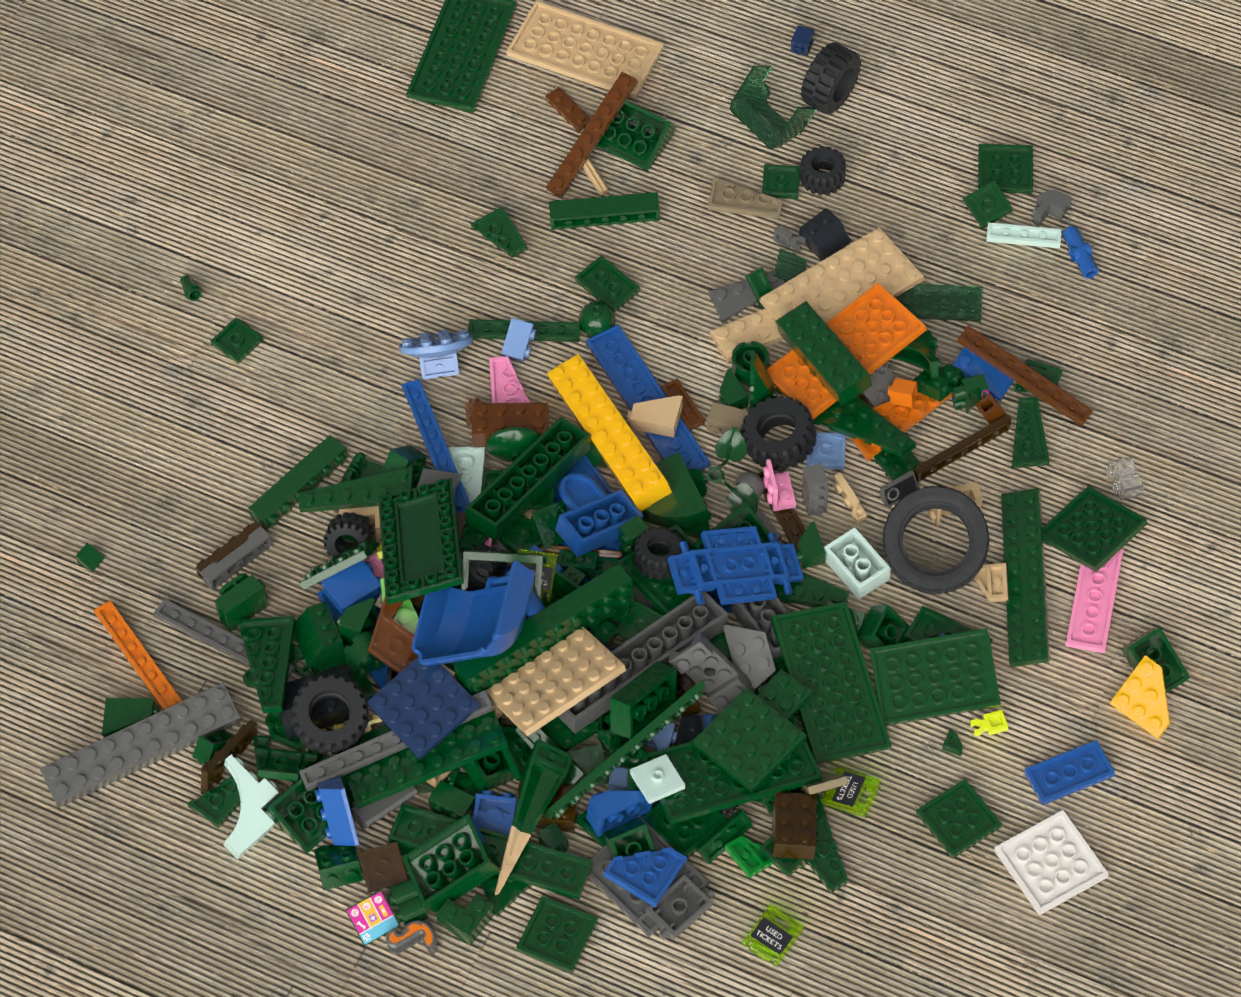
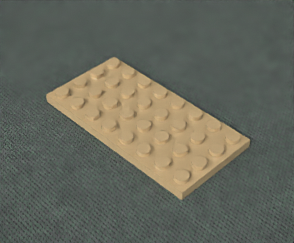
M536 0L506 53L509 57L606 90H610L620 73L624 72L638 81L629 95V98L636 99L663 51L664 43Z
M879 227L762 296L760 303L777 320L807 301L826 323L877 282L895 298L924 281V276Z

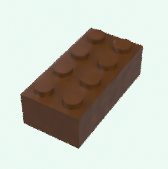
M548 402L472 403L471 435L473 448L486 447L487 439L493 433L502 429L523 427L532 429L542 435L549 428Z

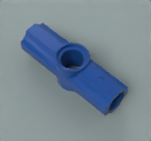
M1067 227L1063 231L1062 236L1069 248L1070 258L1073 263L1077 264L1083 277L1091 279L1099 272L1092 257L1091 247L1088 242H1084L1077 227Z

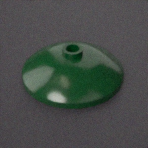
M523 427L502 429L493 433L487 439L486 449L494 458L513 463L541 435L532 429Z

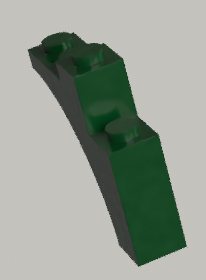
M925 331L892 357V359L904 360L918 365L931 378L939 377L938 369H941V362L939 358H936L938 341L936 337H933L931 331Z

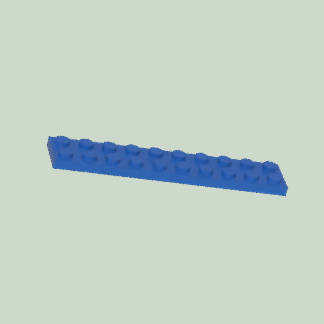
M619 325L586 340V345L629 410L632 411L634 403L667 398ZM681 418L678 422L675 437L644 432L662 460L679 452L687 469L693 468L702 471L710 467V461Z

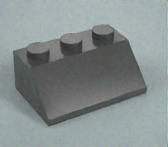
M410 787L360 809L353 802V808L350 811L362 831H364L413 798L418 791L416 788Z

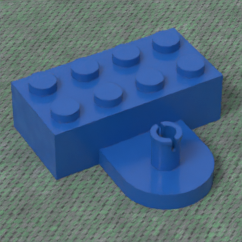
M570 474L563 478L559 494L570 508V511L559 515L555 530L577 557L618 540L620 526L636 515L641 519L644 517L622 489L605 495L593 479L583 474Z

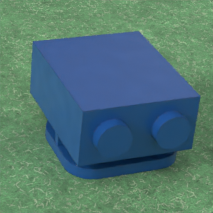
M363 560L321 581L323 592L341 615L344 614L346 608L370 598H374L377 601L381 594L380 577H375L368 562L364 563Z

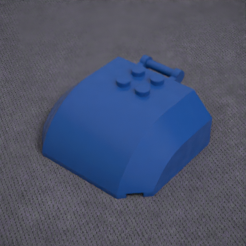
M513 561L510 575L488 577L485 589L468 592L450 587L425 594L411 646L413 652L418 655L419 662L425 666H434L495 656L506 651L516 641L522 630L535 573L520 562Z

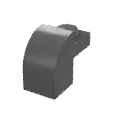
M1056 190L1041 193L1037 197L1036 207L1032 214L1034 216L1033 224L1040 227L1048 214L1062 220L1070 209L1072 197Z

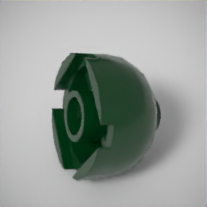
M590 302L580 311L578 320L582 333L587 334L589 338L614 327L616 324L612 308L604 302Z

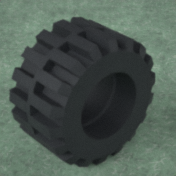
M820 146L818 149L814 147L812 151L808 150L806 155H803L800 163L801 184L805 186L807 191L811 190L812 194L818 193L821 196L822 194L830 195V192L835 193L837 189L840 190L845 182L846 161L843 159V155L841 153L838 154L836 149L831 150V147L824 148V146ZM827 169L829 172L821 173L816 170Z
M343 512V515L338 514L335 518H332L323 541L324 549L327 550L328 556L332 555V557L336 556L338 558L347 549L352 548L354 550L361 542L365 540L371 542L374 540L375 531H373V525H369L370 521L368 519L364 520L363 515L357 516L354 512L351 514ZM341 535L353 536L358 542H347L342 539Z
M651 527V530L646 529L644 533H640L635 541L633 563L637 571H642L641 575L644 577L647 575L652 580L653 578H657V580H661V578L669 579V576H672L667 559L669 556L682 553L679 543L683 541L681 538H678V534L676 532L672 533L670 529L664 530V527H660V529ZM652 551H661V552L665 553L666 555H664V556H657V555L652 554L651 552H652Z
M481 544L475 549L477 551L500 552L485 544ZM469 560L468 589L471 591L485 589L488 577H502L506 562Z

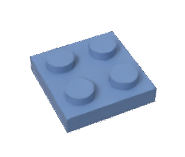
M816 432V445L813 447L811 455H807L806 466L822 463L824 469L844 470L846 436L840 433Z

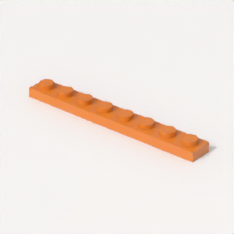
M111 600L94 609V613L162 710L182 702Z

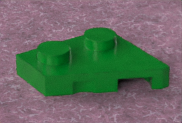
M742 835L725 845V850L748 878L773 865L759 852V848L762 845L753 843Z

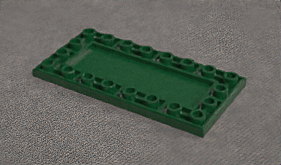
M440 479L438 482L423 484L417 488L405 489L399 493L379 498L385 598L387 604L397 603L464 584L453 479Z

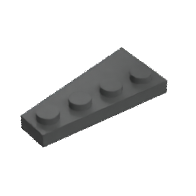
M777 269L765 273L773 290L784 284ZM747 280L709 291L710 300L722 324L727 322L728 318L733 315H739L742 310L749 306H754L757 302Z

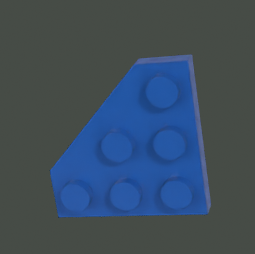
M671 847L662 848V850L655 852L634 853V855L626 857L616 856L604 871L603 876L656 908L686 863L687 857Z

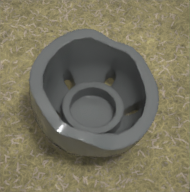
M753 472L742 473L735 480L736 485L740 483L749 485L758 499L764 492L763 480Z

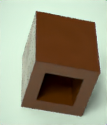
M990 393L975 404L989 424L1007 415Z

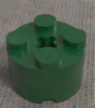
M751 341V343L742 342L732 352V371L739 382L750 386L751 350L756 351L765 369L769 368L767 348L756 341Z
M370 631L356 636L352 640L354 642L351 647L347 645L342 654L344 660L362 679L366 678L373 671H379L385 666L383 662L368 652L373 632L371 633Z

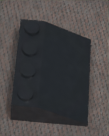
M345 663L287 682L283 712L278 713L288 740L298 737L294 731L291 714L293 700L298 695V690L301 687H305L306 682L310 679L313 681L317 680V676L323 675V678L329 677V674H335V678H339L341 675L346 677V681L350 682L352 678ZM323 699L312 708L311 719L316 727L322 729L348 720L349 709L344 702L338 699Z

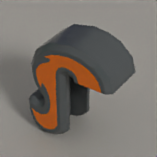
M411 921L404 927L402 933H398V929H393L386 936L388 950L393 954L398 955L420 941L423 942L431 956L437 952L436 933L425 921Z

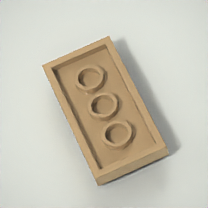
M766 309L710 331V336L727 363L732 361L734 348L742 342L751 343V341H756L766 347L783 340V337L778 332L776 320Z

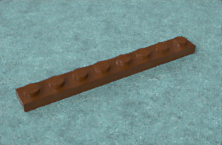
M624 72L620 73L546 186L547 191L563 198L638 83L636 78Z
M969 325L956 341L1081 427L1093 412L1088 406Z

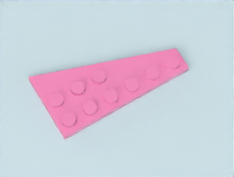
M508 356L489 358L492 403H530Z

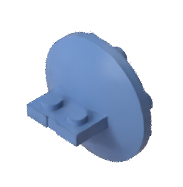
M441 330L436 335L421 333L419 338L402 339V343L399 345V352L419 358L422 380L440 376L460 375L457 352L473 343V335L468 333V330H460L457 333Z

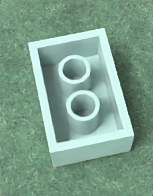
M855 527L824 547L826 553L825 562L858 600L890 580L891 568Z

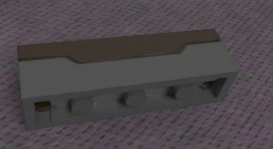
M256 521L246 526L241 533L230 538L228 543L221 548H217L212 555L198 563L196 566L198 577L212 591L269 549L272 546L270 535Z

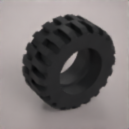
M837 42L828 43L815 56L814 61L811 62L803 79V86L801 87L803 102L824 114H832L834 111H837L844 104V101L848 99L858 80V74L861 70V58L858 53Z
M776 396L774 399L769 397L764 402H758L755 404V408L752 407L748 411L749 415L744 417V424L741 426L742 436L746 441L745 444L749 457L756 464H760L761 467H766V460L770 459L773 470L778 468L787 470V467L798 466V462H803L807 459L806 455H811L817 441L816 428L809 409L806 405H802V402L795 399L793 401L792 397L787 396L786 398ZM789 425L795 428L789 437L781 441L763 439L765 434L776 426Z
M329 674V677L323 678V675L317 676L315 681L310 679L306 682L305 687H301L298 690V695L293 700L291 714L294 731L304 745L307 744L312 751H320V754L326 755V752H332V755L338 754V751L343 750L344 752L349 750L350 746H356L359 743L358 740L363 738L365 729L368 726L369 711L364 693L360 688L356 687V683L352 680L350 682L346 681V677L341 675L339 678H335V674ZM334 698L347 705L349 719L342 728L335 731H324L314 725L311 719L312 708L323 699Z

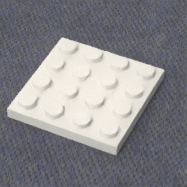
M1064 810L994 848L995 853L1038 915L1047 912L1109 876V873Z

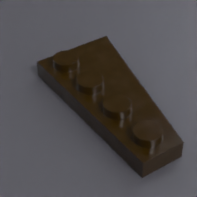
M250 720L246 725H242L238 733L234 737H230L226 745L221 750H217L209 762L203 764L201 767L202 795L210 790L214 783L218 785L222 780V774L226 769L224 765L225 759L230 755L234 758L237 757V754L242 755L253 741V735H257L256 722Z

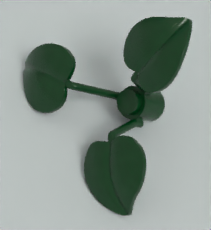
M735 427L725 432L717 441L715 447L716 455L721 459H725V461L718 464L717 467H711L707 471L706 480H704V474L700 470L692 468L688 469L702 498L708 492L705 484L709 480L716 484L722 483L732 491L726 499L727 507L731 512L747 502L754 513H756L758 497L753 489L745 483H740L734 489L724 480L725 473L721 469L729 460L738 462L747 453L746 441L739 429Z

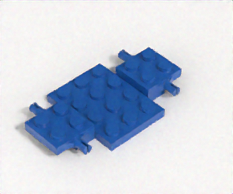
M756 526L703 531L700 535L704 549L689 551L687 541L679 543L682 553L669 556L667 559L677 595L694 594L697 605L705 603L702 592L714 591L715 588L717 589L721 605L773 600L777 597L774 584L783 585L785 595H791L793 591L790 583L801 582L804 579L794 544L777 542L774 532L767 535L770 543H761Z

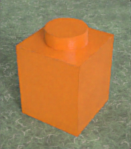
M895 378L893 384L888 388L891 404L913 408L918 396L917 382Z

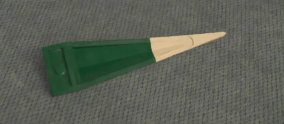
M540 739L535 741L530 757L527 759L495 895L499 894L530 836L566 777L574 757Z

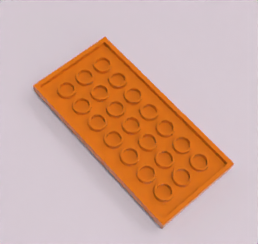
M878 282L826 322L828 327L867 370L869 375L927 330L926 326ZM793 349L766 369L773 381V385L785 396L792 397L793 401L796 399L802 402V405H806L812 415V419H815L836 402L834 397Z

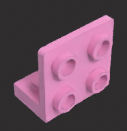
M767 459L766 467H763L764 488L768 489V504H772L773 511L796 508L789 473L774 474L771 460Z

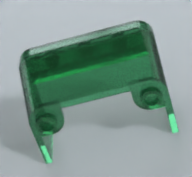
M753 65L732 99L730 110L768 148H779L804 130L815 113L816 108L797 107L788 122L785 121L766 103L770 95V89L764 81L773 67L771 65Z

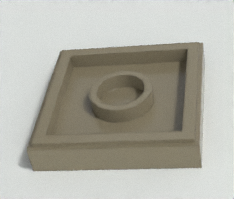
M839 773L827 775L822 778V781L800 787V790L811 795L847 785V776Z

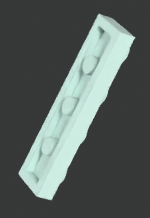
M988 222L986 242L1060 248L1062 229Z

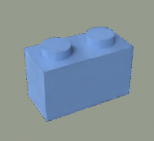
M511 318L501 352L502 356H508V358L522 362L525 361V358H529L531 352L529 344L536 335L534 324Z

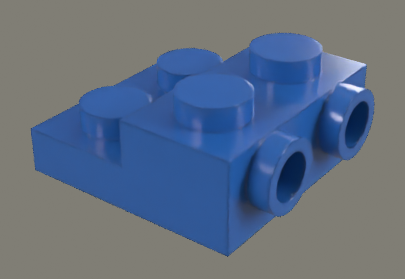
M482 791V794H476L473 815L476 825L509 835L516 804L514 794L502 793V796H494V792Z

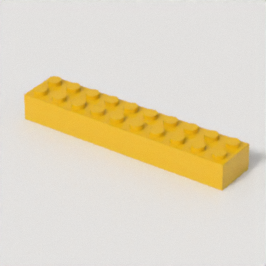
M579 354L547 372L553 387L581 428L591 434L592 443L640 512L672 493L660 470Z

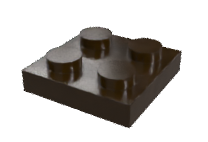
M397 842L357 853L368 893L408 880Z

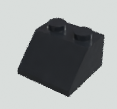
M827 208L799 228V236L806 239L805 246L821 261L851 243L839 218Z

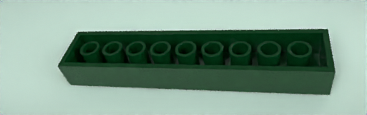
M617 564L525 620L516 641L503 653L456 662L454 664L456 681L471 696L484 690L486 691L497 683H501L502 679L511 673L518 672L519 668L525 666L528 662H533L534 658L543 652L550 651L551 647L562 640H566V637L576 630L582 629L581 627H584L586 630L594 628L604 619L612 617L620 609L630 606L634 602L632 578Z

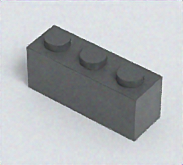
M822 463L803 467L802 499L808 516L821 515L827 512L828 480Z

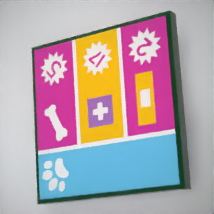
M382 890L345 909L364 946L400 926Z

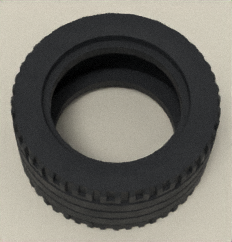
M946 486L919 488L901 498L888 514L883 530L884 554L892 572L908 587L919 592L934 595L953 592L971 582L983 567L989 549L988 525L981 509L964 493L953 488H947ZM930 509L946 510L956 515L965 525L969 536V547L964 558L955 567L942 572H930L917 567L908 558L903 548V534L908 523L919 513Z

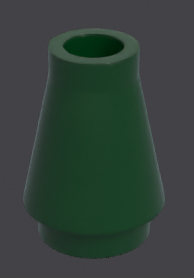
M188 275L181 277L180 283L186 299L190 301L198 300L202 295L201 287Z

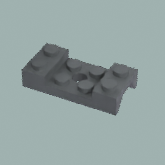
M701 632L696 635L690 646L679 653L673 650L669 652V663L677 668L681 674L685 672L696 684L701 680L706 686L703 690L707 693V699L719 711L730 705V701L737 698L746 688L751 690V681ZM709 667L714 668L715 670L709 672L706 671L705 668Z

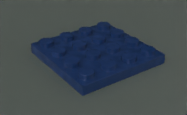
M417 657L369 699L367 703L369 708L421 760L480 708V705L441 664L425 666L419 662V657Z

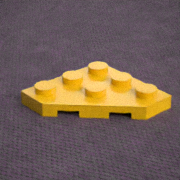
M1145 655L1110 704L1159 739L1171 724L1163 679V668Z

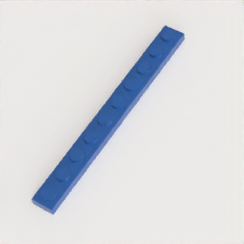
M416 379L401 384L435 470L458 474L420 380ZM460 480L455 495L457 512L465 513V508L470 504V501Z

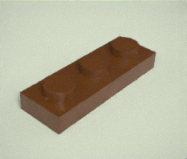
M560 87L545 96V100L578 133L584 130L591 117Z
M678 379L661 386L666 397L683 396L680 418L689 431L705 424L704 418Z

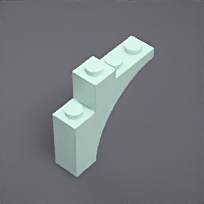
M230 755L225 759L224 765L237 784L241 808L237 825L228 839L225 840L224 846L238 860L273 829L275 824L273 816L268 811L264 812L263 810L278 796L279 792L277 791L278 787L271 780L268 782L264 778L258 783L256 775L251 771L248 772L244 768V763L238 757L234 758Z

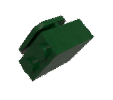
M246 573L238 575L220 589V597L214 600L219 620L230 632L239 627L237 620L251 619L268 607V595L264 590L266 586L260 578L256 579L253 574L250 576Z

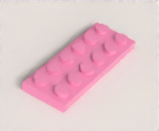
M1123 549L1119 550L1097 572L1082 564L1080 565L1066 640L1067 647L1105 654Z

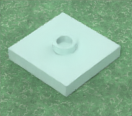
M666 754L630 769V775L649 804L685 789V783Z

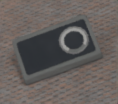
M913 470L880 488V499L886 507L896 504L906 494L919 489Z

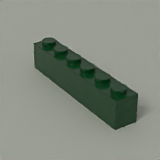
M658 192L549 201L551 230L660 221Z
M329 435L248 507L250 517L266 531L271 526H275L284 514H288L293 506L299 502L300 492L316 489L323 479L333 473V470L345 463L348 458L346 447Z

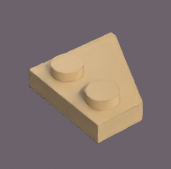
M1006 563L983 565L974 580L988 602L1008 600Z

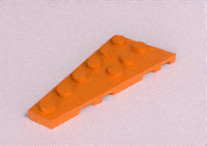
M918 392L913 408L893 405L889 401L872 409L905 433L949 399L951 394L939 402ZM851 438L867 462L882 451L878 445H868L862 439Z

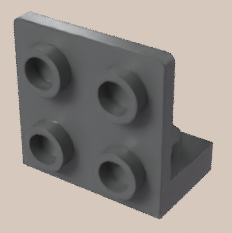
M886 363L870 374L872 387L862 392L873 408L890 400L888 388L893 384L896 377Z

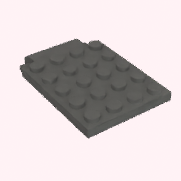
M646 823L655 851L668 847L674 849ZM607 845L589 859L593 861V867L588 879L648 937L660 928L662 931L658 935L662 940H665L667 937L674 940L713 906L711 898L715 896L714 892L711 889L705 893L702 892L709 885L708 881L687 861L655 908L603 876L604 871L613 860Z

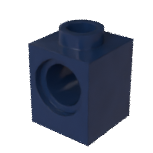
M798 25L791 40V52L797 55L808 56L814 43L815 30Z

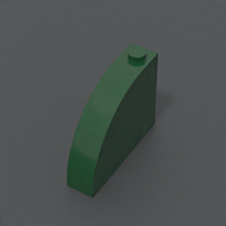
M679 452L655 464L666 479L672 493L641 511L646 517L658 524L669 527L675 524L679 527H689L712 519Z

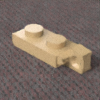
M840 472L834 475L835 483L833 487L838 494L841 493L844 497L842 500L845 506L852 509V518L857 524L867 519V514L860 505L859 499Z

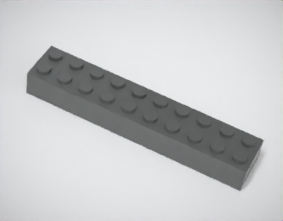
M702 592L705 603L701 605L696 604L697 602L693 595L613 650L611 653L625 665L626 671L558 717L576 734L609 711L610 697L656 661L672 667L673 665L669 663L670 651L673 650L679 653L690 646L699 632L708 640L724 630L723 625H728V613L706 592Z
M221 683L41 767L40 771L57 807L60 808L196 744L201 735L226 730L241 723L240 716L224 683Z

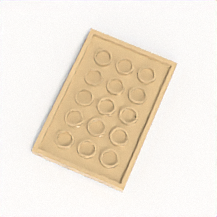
M584 627L566 637V640L558 642V644L550 648V651H545L534 658L533 662L526 663L525 666L518 669V672L511 673L502 679L501 683H497L486 690L488 698L526 736H529L626 671L625 665Z

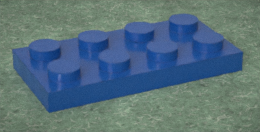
M1095 740L1025 768L1024 774L1043 806L1115 776V771L1098 741Z

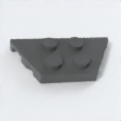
M723 625L733 665L751 681V691L753 692L777 671L767 633Z

